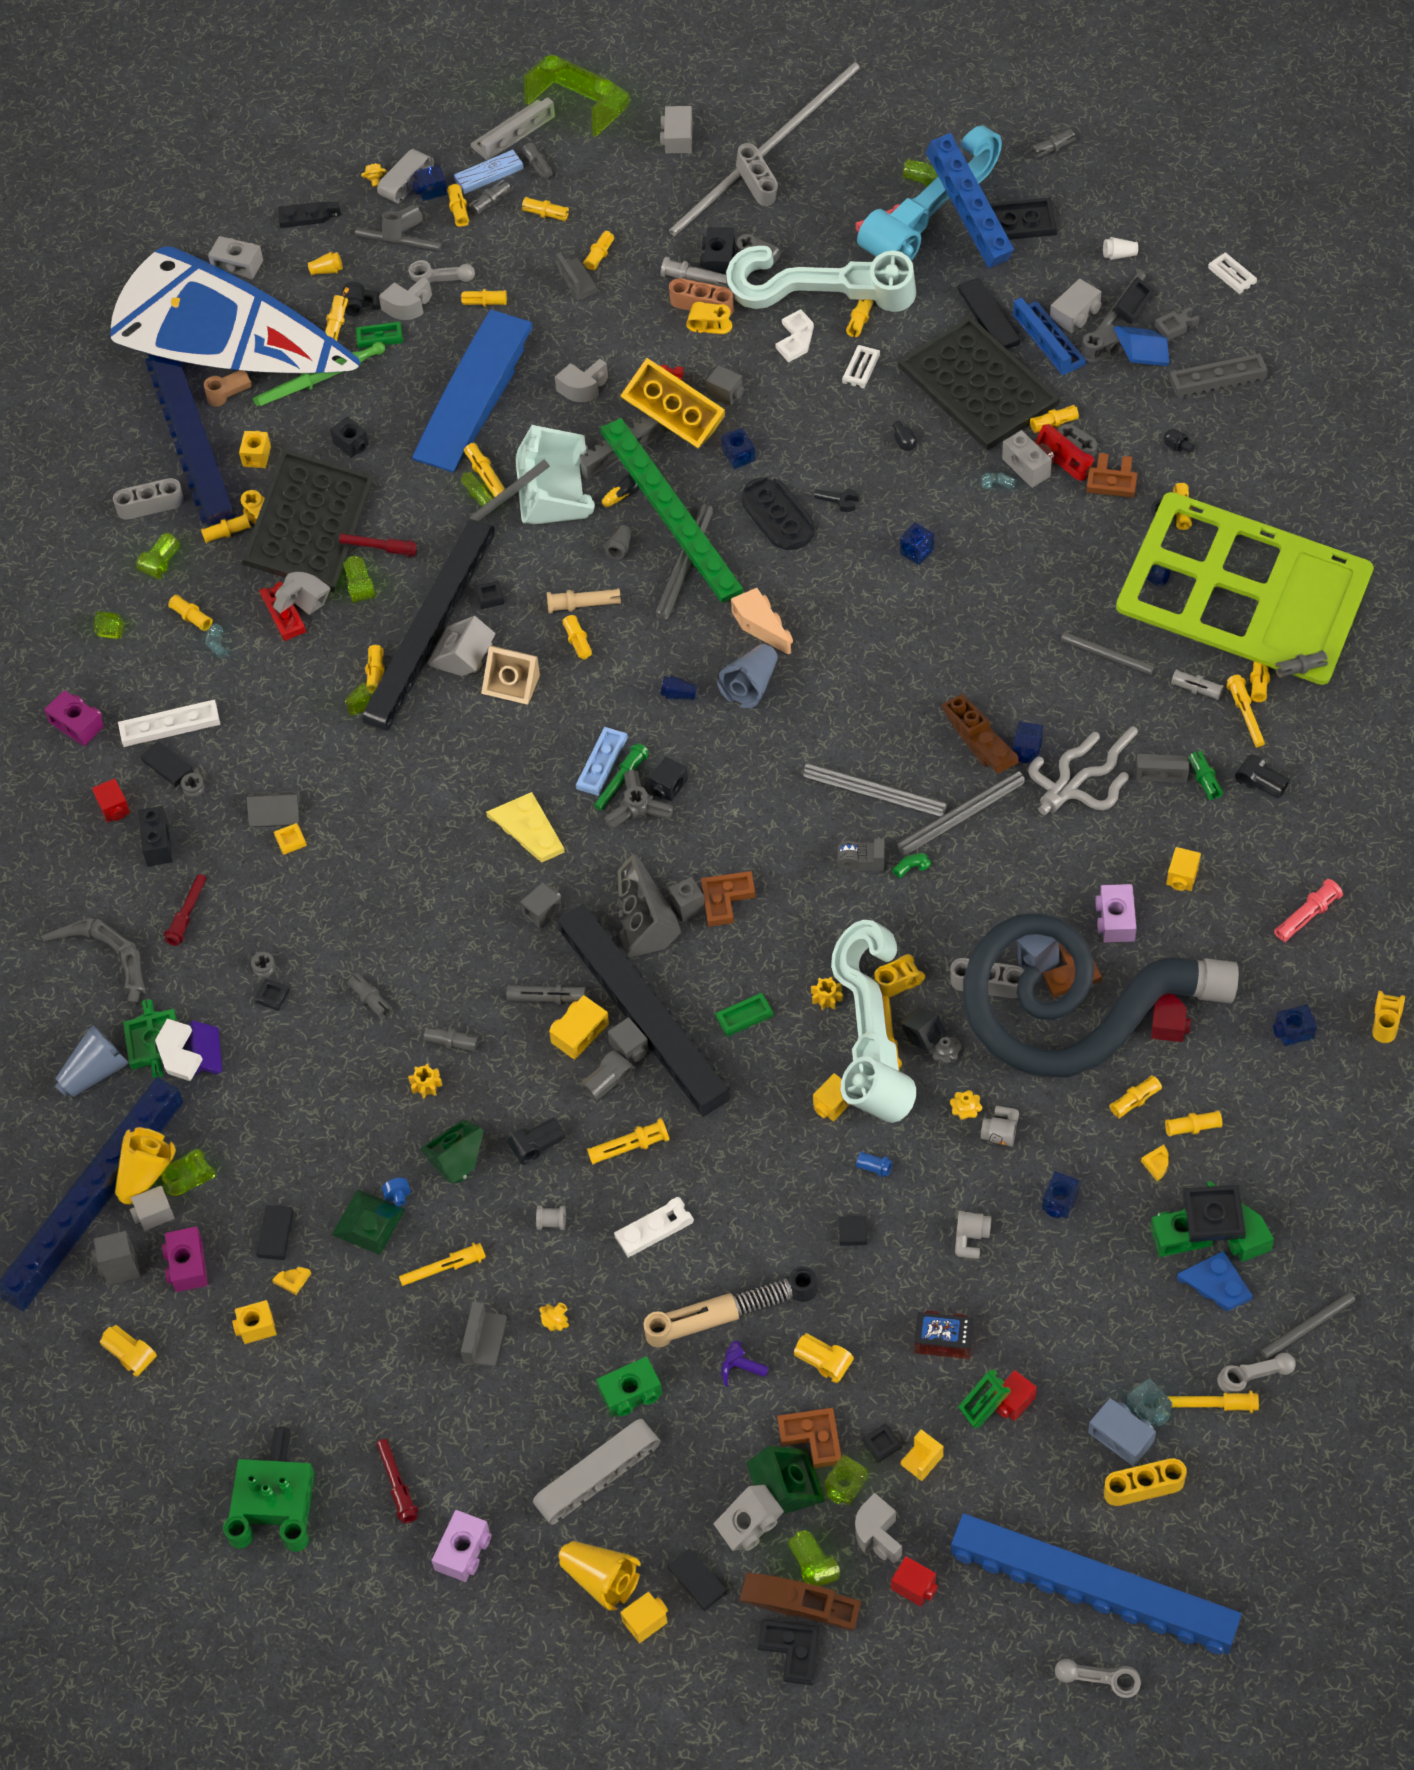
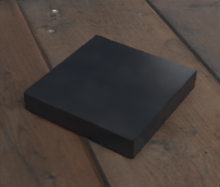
M1239 1185L1183 1188L1189 1242L1245 1239L1246 1232Z

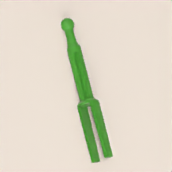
M375 342L372 347L363 351L352 352V354L361 363L373 355H382L385 352V345L382 342ZM340 357L333 361L340 365H343L348 360ZM344 371L301 373L300 376L253 397V401L256 406H262L306 387L311 390L314 384Z

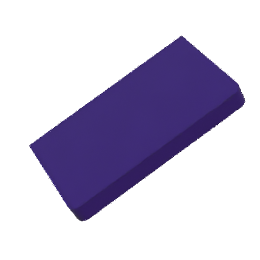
M192 1020L187 1024L191 1027L192 1032L182 1049L199 1054L203 1059L194 1076L202 1070L220 1074L222 1072L219 1029Z

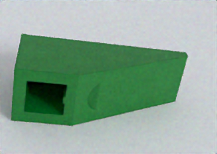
M1211 1181L1206 1183V1187L1217 1186ZM1241 1203L1246 1236L1245 1239L1228 1240V1246L1232 1254H1238L1241 1262L1271 1251L1274 1238L1262 1216Z

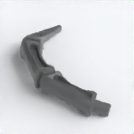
M89 918L77 921L41 936L43 941L69 936H85L104 941L115 950L121 959L125 971V991L129 993L127 1003L137 1005L139 995H143L146 992L141 973L140 952L137 950L136 944L120 935L100 919Z

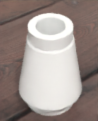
M1114 237L1104 240V258L1114 260L1137 256L1138 254L1137 242Z

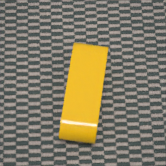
M1174 1458L1113 1472L1106 1478L1104 1498L1111 1505L1122 1506L1178 1492L1185 1483L1186 1467L1183 1462ZM1169 1472L1176 1473L1179 1476V1478L1176 1480L1169 1479L1166 1476V1474ZM1147 1479L1152 1484L1150 1486H1142L1138 1481ZM1112 1486H1120L1124 1491L1115 1493L1110 1488Z

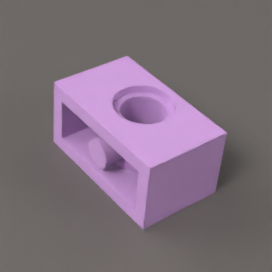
M1132 884L1101 885L1100 896L1095 898L1096 911H1101V918L1097 919L1098 933H1103L1104 942L1135 941L1136 919Z
M455 1510L432 1558L434 1570L464 1582L467 1581L469 1575H474L479 1565L477 1557L481 1549L485 1550L488 1547L491 1539L487 1521ZM460 1544H470V1547L465 1551L457 1550Z

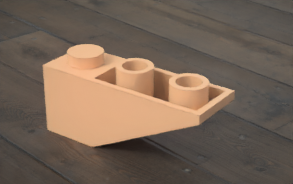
M755 588L731 599L732 613L744 631L786 654L791 653L792 636L788 630H784L781 626L782 622L777 612L773 613L770 609V602L766 595L762 596L758 588Z

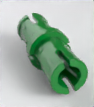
M1196 752L1192 753L1188 757V761L1196 773L1195 778L1197 782L1203 786L1207 798L1213 800V794L1215 798L1221 797L1223 790L1215 778L1216 773L1214 769L1209 767L1203 752H1197L1199 757Z

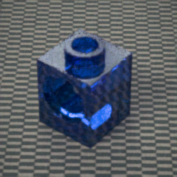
M440 165L414 172L416 181L412 182L416 195L420 194L422 201L448 195L446 179Z
M743 428L730 431L721 436L722 451L734 470L756 461L755 446Z
M916 522L900 537V554L918 565L934 551V533Z
M1019 721L1013 743V751L1018 755V761L1029 763L1039 756L1044 725Z
M1308 1004L1277 1012L1276 1022L1273 1023V1031L1277 1039L1281 1038L1284 1046L1315 1038L1317 1025ZM1288 1025H1295L1298 1028H1291Z
M1054 1171L1043 1197L1042 1210L1046 1211L1051 1217L1068 1219L1079 1193L1080 1180ZM1057 1195H1062L1066 1199L1057 1200L1054 1197Z

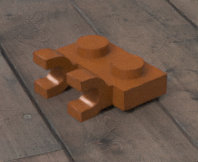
M1099 453L1097 468L1090 467L1086 493L1134 498L1137 473L1131 472L1132 457L1123 456L1121 471L1107 469L1109 454Z

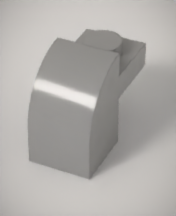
M422 277L408 291L394 282L379 295L381 310L399 320H411L423 314L422 304H426L432 296L430 281Z
M599 359L585 372L570 363L555 376L556 391L575 402H587L599 396L598 386L604 385L608 378L607 363Z
M304 572L290 573L286 576L283 586L275 594L276 600L273 608L281 613L288 607L296 604L310 615L325 604L331 588L311 574Z
M875 1493L860 1507L856 1515V1540L864 1553L873 1545L874 1552L881 1559L886 1560L888 1558L891 1562L895 1563L902 1556V1546L887 1534L886 1531L896 1522V1511Z

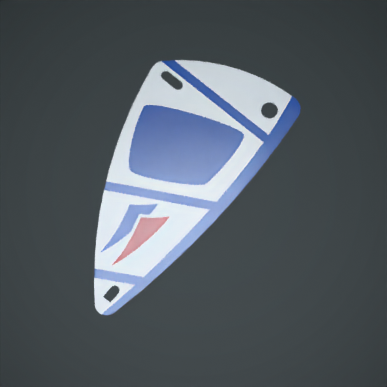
M174 247L159 248L137 268L119 295L112 316L111 339L115 343L149 354L193 364L234 370L276 373L351 371L360 365L359 359L296 311L240 278ZM164 261H172L175 263V268L170 271H164L160 269V264ZM172 298H180L178 307L175 308L171 305ZM136 322L142 324L130 336L124 337L121 335L132 324ZM338 355L348 361L340 365L333 361L332 357Z

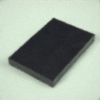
M1051 197L990 203L1009 240L1057 235Z

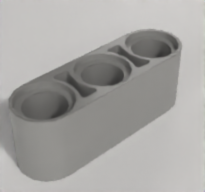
M744 143L740 145L736 160V167L760 205H772L776 201L778 188L775 177L753 144Z
M415 149L409 150L381 179L377 188L378 194L397 204L401 201L399 200L404 199L414 188L413 186L417 185L427 175L426 172L432 170L433 158Z
M168 478L118 490L113 495V502L120 518L132 519L178 508L183 504L184 496L179 481Z
M959 958L951 964L950 983L956 990L963 991L964 976H959L958 974H965L969 959ZM994 963L990 973V978L992 979L988 982V994L1018 998L1016 994L1018 983L1012 984L1010 982H1018L1024 969L1015 965Z

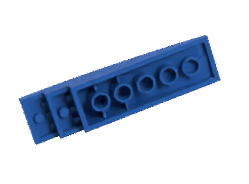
M490 309L446 387L413 454L412 460L455 473L465 456L464 448L473 443L515 373L514 366L524 351L523 344L533 329L532 322Z

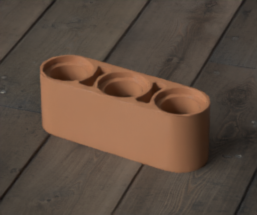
M682 278L674 279L669 284L670 302L676 308L690 311L693 303L703 302L708 304H724L729 307L730 315L734 312L733 293L726 287Z

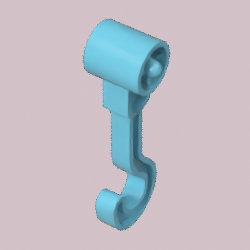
M983 125L971 130L961 142V148L974 155L968 165L978 184L992 171L998 160L1002 145L1000 135ZM939 177L916 198H907L891 214L882 209H877L870 213L860 227L857 236L858 246L875 257L887 251H898L908 256L912 261L921 244L920 233L926 229L930 216L950 198Z

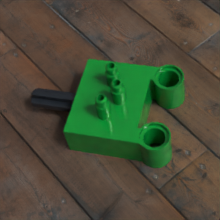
M279 1426L274 1429L269 1461L238 1459L229 1518L223 1525L226 1538L234 1548H244L251 1543L253 1532L249 1523L281 1525L280 1536L289 1551L299 1552L308 1545L309 1535L306 1529L315 1472L311 1463L286 1462L291 1433L289 1428ZM236 1529H244V1532L239 1536L232 1535ZM301 1532L296 1539H288L291 1533Z

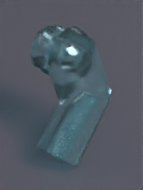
M989 472L981 476L983 478L980 481V486L991 489L994 482L1012 491L1017 480L1000 472Z
M213 624L210 626V630L207 631L205 645L218 658L222 659L228 654V649L221 644L223 629L220 625Z

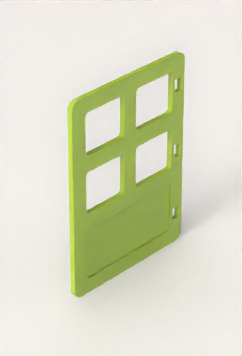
M1169 492L1164 495L1117 599L1116 609L1123 615L1274 669L1280 668L1275 667L1276 662L1293 659L1299 654L1305 656L1323 650L1327 655V660H1323V662L1327 661V666L1308 670L1305 674H1300L1299 672L1291 675L1324 685L1331 679L1374 567L1366 559L1189 497ZM1192 506L1203 510V513L1201 514L1189 510V507ZM1176 513L1218 527V532L1205 561L1200 562L1161 547ZM1263 531L1275 536L1272 539L1261 535L1260 532ZM1237 535H1243L1280 549L1267 583L1262 584L1223 569V565ZM1332 556L1346 560V563L1332 560ZM1153 565H1159L1196 579L1181 614H1175L1138 600V596ZM1214 587H1222L1258 601L1245 636L1240 637L1203 624L1200 621Z

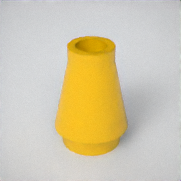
M331 251L314 261L308 262L311 275L333 274L343 270L338 252L333 253Z

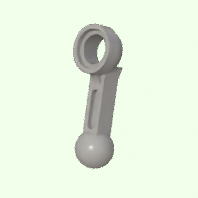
M419 260L412 263L408 270L411 279L415 282H418L422 277L430 282L453 280L469 282L475 276V270L469 264H462L459 267L431 269L427 261ZM425 271L423 275H417L419 272Z
M1280 1353L1272 1360L1251 1365H1240V1367L1229 1365L1224 1367L1218 1374L1217 1382L1225 1393H1240L1245 1388L1247 1381L1268 1376L1277 1372L1283 1375L1292 1373L1296 1367V1362L1291 1354ZM1227 1373L1237 1375L1240 1383L1231 1382Z
M1062 1659L1055 1666V1675L1061 1682L1070 1683L1074 1680L1110 1684L1114 1693L1123 1698L1136 1695L1141 1686L1139 1673L1129 1666L1106 1669L1077 1665L1071 1659ZM1121 1674H1129L1134 1678V1684L1125 1688L1118 1684L1117 1679Z

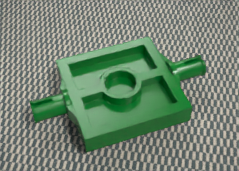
M147 999V1003L145 1000L142 1001L144 1014L136 1019L123 1022L128 1060L132 1070L151 1066L152 1077L158 1078L159 1074L161 1078L164 1075L161 1064L163 1061L155 1040L167 1019L178 1022L177 1014L174 1009L156 1012L153 1009V1001Z

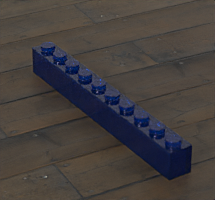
M147 353L149 358L145 359L148 372L153 371L154 373L150 375L154 389L159 388L160 390L156 394L160 405L165 404V408H162L166 422L171 421V424L168 425L171 437L177 438V441L174 442L178 455H183V458H180L183 471L189 472V475H186L189 489H195V492L192 493L195 506H201V509L198 510L201 523H207V526L210 527L221 523L220 520L225 519L227 521L235 518L180 361Z
M158 1077L155 1078L0 1279V1296L2 1300L23 1312L26 1310L115 1193L122 1141L126 1131L130 1129V1132H134L135 1128L141 1127L161 1133L184 1103L177 1087Z

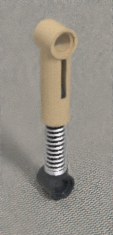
M800 1266L793 1269L790 1276H787L786 1279H783V1281L779 1280L778 1284L774 1282L773 1285L769 1284V1287L767 1285L764 1288L760 1286L759 1289L755 1288V1291L751 1289L750 1293L748 1291L745 1294L742 1292L741 1295L737 1294L736 1297L732 1293H728L667 1313L652 1312L644 1320L646 1340L653 1347H664L671 1340L738 1320L742 1312L746 1314V1311L749 1310L751 1312V1309L756 1311L757 1307L761 1309V1306L765 1308L767 1304L770 1307V1303L775 1305V1302L779 1304V1301L782 1300L784 1302V1299L808 1302L817 1293L816 1274L811 1268ZM800 1282L809 1283L806 1287H799L797 1284ZM656 1327L664 1328L660 1333L652 1331Z

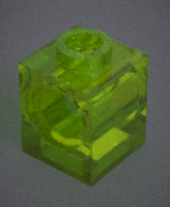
M843 1454L825 1480L827 1496L837 1504L843 1502L849 1506L868 1480V1469ZM842 1479H848L852 1482L846 1487L838 1484Z

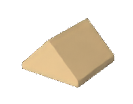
M489 646L481 694L528 705L540 676L538 657Z

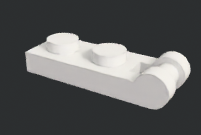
M680 1197L673 1198L667 1205L614 1232L615 1238L628 1258L693 1223L694 1219L690 1212L685 1211V1204ZM675 1214L677 1219L671 1222L668 1216Z

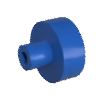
M405 1178L389 1180L382 1186L385 1200L395 1201L396 1206L404 1205L406 1203L405 1197L411 1192L408 1181Z

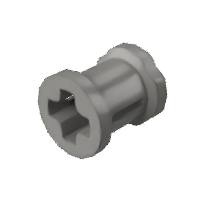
M537 1206V1230H542L543 1227H559L560 1230H565V1206H560V1208Z

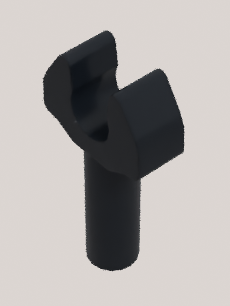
M849 488L842 494L816 489L814 498L837 503L840 506V511L851 512L855 511V504L847 502V500L859 501V494Z

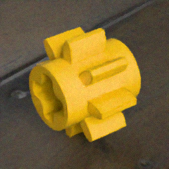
M832 977L829 979L818 978L817 986H811V994H813L812 1003H819L821 1010L829 1007L835 1009L836 1001H843V994L841 993L842 984H836Z
M428 1064L419 1068L414 1067V1075L408 1076L409 1082L412 1084V1093L419 1092L422 1094L423 1099H425L426 1095H437L436 1087L442 1086V1080L439 1078V1069L432 1070Z

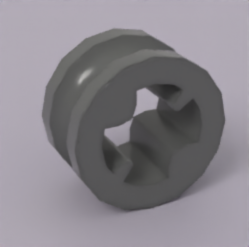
M189 773L181 780L183 792L188 797H197L204 792L205 784L203 778L198 773ZM191 782H195V788H191Z
M259 952L252 957L251 966L257 976L268 977L275 971L274 958L270 953ZM266 961V967L261 968L260 962Z

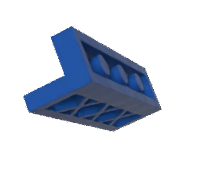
M1022 297L1014 301L1013 316L1062 375L1086 365V359L1037 301L1029 305ZM1034 309L1039 313V318L1033 312ZM1046 326H1049L1052 331L1050 332ZM1058 341H1061V342L1064 343V348L1062 347V345H1061ZM1071 356H1074L1078 361L1071 364Z

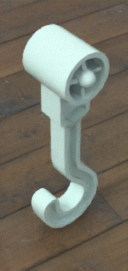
M754 246L738 252L730 261L726 272L728 287L732 291L735 301L744 307L753 309L769 307L789 293L798 290L842 292L849 299L875 300L879 307L891 312L903 311L909 308L916 297L913 263L908 256L898 251L884 252L878 255L873 262L850 261L843 268H788L776 274L765 284L755 286L747 282L748 275L758 269L770 268L774 261L769 247Z
M861 920L852 924L843 932L832 954L831 968L834 977L853 991L858 1027V1040L852 1048L853 1062L844 1072L841 1080V1094L847 1103L881 1120L894 1123L903 1119L912 1109L916 1099V1086L909 1076L898 1070L896 1044L889 1041L886 1035L883 1000L879 984L871 977L860 972L859 961L864 951L869 948L872 955L885 962H890L896 956L897 944L894 935L887 928L871 920Z

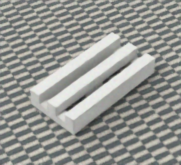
M1226 252L1208 264V268L1239 294L1244 289L1250 288L1251 284L1257 283V278ZM1222 261L1226 262L1231 267L1228 268L1224 263H1222ZM1236 271H1237L1241 276H1243V277L1246 279V281H1244L1241 277H1239V276L1236 274Z
M858 345L842 378V383L847 384L849 382L852 386L860 385V388H865L880 356V350ZM864 352L865 355L855 376L852 377L851 374L861 353ZM870 354H872L871 360L864 372V375L862 379H860V376L869 359Z

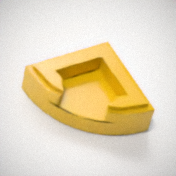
M1164 1145L1141 1158V1162L1156 1181H1159L1165 1175L1169 1163L1168 1151Z
M302 1267L285 1272L282 1271L273 1278V1283L297 1295L311 1275V1271Z

